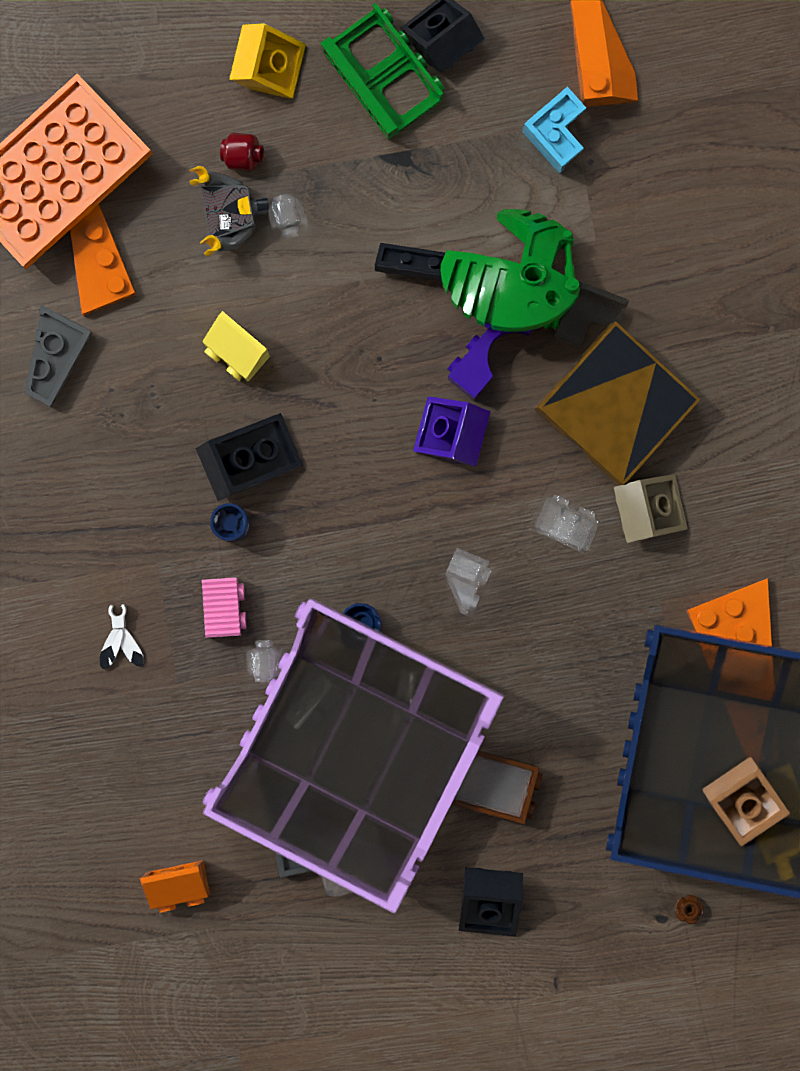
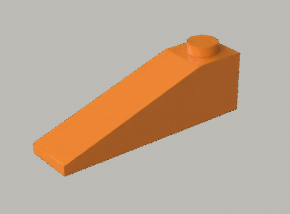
M570 0L581 102L585 107L638 102L635 71L603 1Z

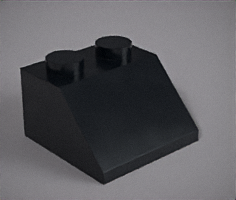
M454 0L434 1L401 27V30L425 61L439 73L452 67L455 61L467 52L474 50L477 44L485 39L472 14Z
M465 867L458 931L516 937L522 905L523 873Z

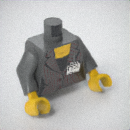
M202 166L190 169V172H196L199 176V180H190V184L197 186L204 183L205 185L201 186L209 236L205 237L200 244L207 243L211 249L205 251L204 255L209 257L216 251L222 252L239 248L251 237L252 231L256 230L254 216L270 213L268 198L251 199L248 186L225 174L207 171Z

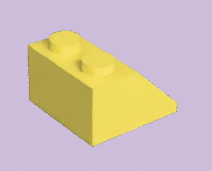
M223 311L219 314L202 341L207 347L204 352L215 362H218L220 359L229 366L226 371L238 381L243 378L249 382L270 357L268 350Z

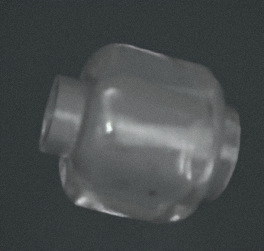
M283 194L273 198V203L269 205L268 210L271 230L275 234L283 235L285 239L299 236L300 231L307 225V217L302 200L295 198L293 194Z
M273 640L255 641V646L246 650L247 674L253 677L255 682H271L273 678L277 680V676L281 672L278 666L283 657V649L278 645H273Z

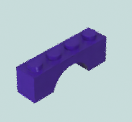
M486 323V332L481 337L477 334L466 346L469 352L463 359L458 356L448 367L447 370L451 372L448 375V380L474 401L493 378L487 361L488 350L493 342L501 336L511 333L529 336L533 330L520 332L499 331L491 329L492 325Z

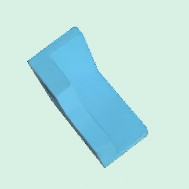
M568 86L524 123L522 131L559 174L564 170L565 165L584 149L566 128L586 110V107Z

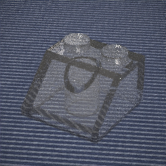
M554 495L552 499L546 497L531 530L582 554L587 552L600 522L594 519L596 514L582 507L577 511L568 506V500Z

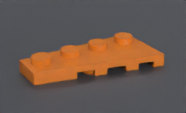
M98 204L70 229L83 316L136 295L104 214Z

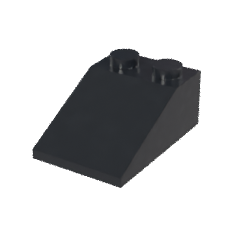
M281 413L211 439L195 448L217 501L303 466Z

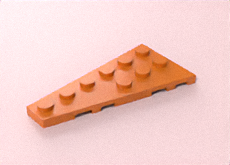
M768 578L686 610L695 632L772 646ZM698 640L712 673L719 644ZM728 646L717 688L771 699L774 691L773 655ZM731 698V701L722 699L745 758L751 757L758 766L759 759L760 761L766 760L761 749L769 708L734 702V698ZM777 720L768 765L779 761Z

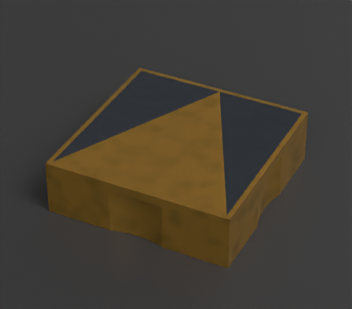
M613 322L583 353L575 367L554 385L534 409L563 436L576 443L586 454L587 458L618 486L624 485L700 399L617 322Z

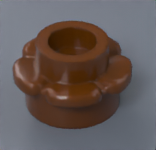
M694 895L681 897L675 904L677 918L682 922L687 921L688 924L696 923L704 911L703 904L699 903L698 898ZM687 907H691L692 911L687 912Z

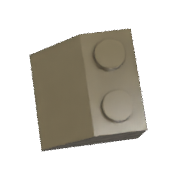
M675 474L638 480L614 487L622 529L627 543L688 530Z

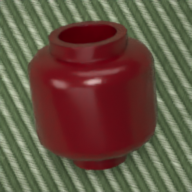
M231 133L221 142L220 159L222 162H225L228 169L253 171L258 162L261 163L263 161L264 147L259 145L255 135Z

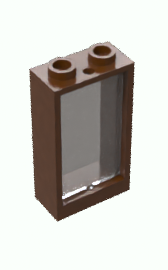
M440 739L437 740L423 797L437 801L440 800L441 797L438 794L462 745ZM478 750L452 805L525 824L526 818H532L535 802L531 801L533 790L539 791L543 774L538 773V766Z

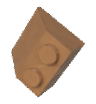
M751 757L702 789L740 846H743L790 814Z

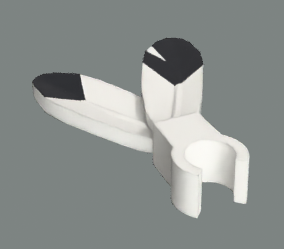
M122 604L123 613L120 616L113 613L114 606L110 605L108 612L112 618V628L114 629L110 632L99 657L100 667L106 669L114 662L120 646L131 663L136 666H142L144 661L143 653L129 631L124 628L125 615L127 613L126 605Z

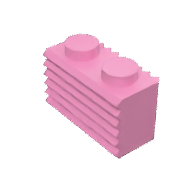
M238 578L202 580L205 637L242 635V629H247L246 612H240V601L245 600L244 583H238Z

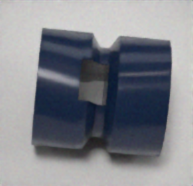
M225 503L218 506L212 512L210 527L212 532L221 540L237 542L247 535L250 529V520L247 513L240 506L233 503Z

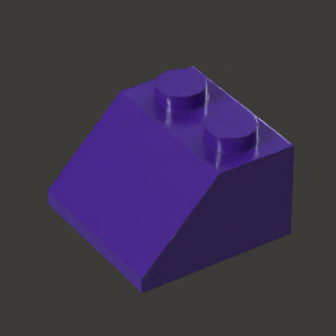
M428 396L413 451L442 460L476 467L491 411L469 402Z

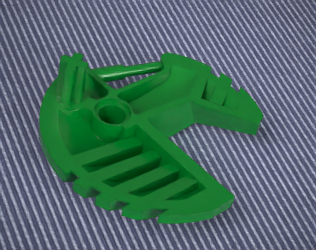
M503 209L497 213V221L525 244L521 264L470 252L446 250L441 263V280L446 295L448 290L452 294L451 303L457 310L460 306L466 318L471 319V316L475 317L477 324L485 327V324L488 323L492 325L491 329L508 332L528 331L540 327L545 329L552 327L555 330L559 327V318L569 311L579 297V282L575 279V268L572 262L571 251L574 237L571 231L567 230L557 221H547V216L543 214L531 215V211L521 209ZM561 249H564L565 275L554 270L557 255Z

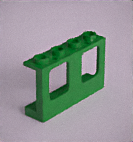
M374 3L370 13L334 39H331L329 36L320 44L323 54L385 137L390 140L443 101L444 93L442 91L444 86L435 75L431 77L425 68L428 66L419 53L414 55L408 47L411 43L402 30L397 32L391 23L394 20L385 8L380 9ZM378 25L383 29L396 49L373 68L366 70L349 50V44L373 26ZM412 70L428 89L429 96L405 114L399 115L384 97L382 90L405 72Z

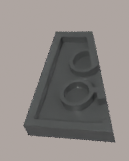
M41 305L25 394L52 408L89 341L92 332Z

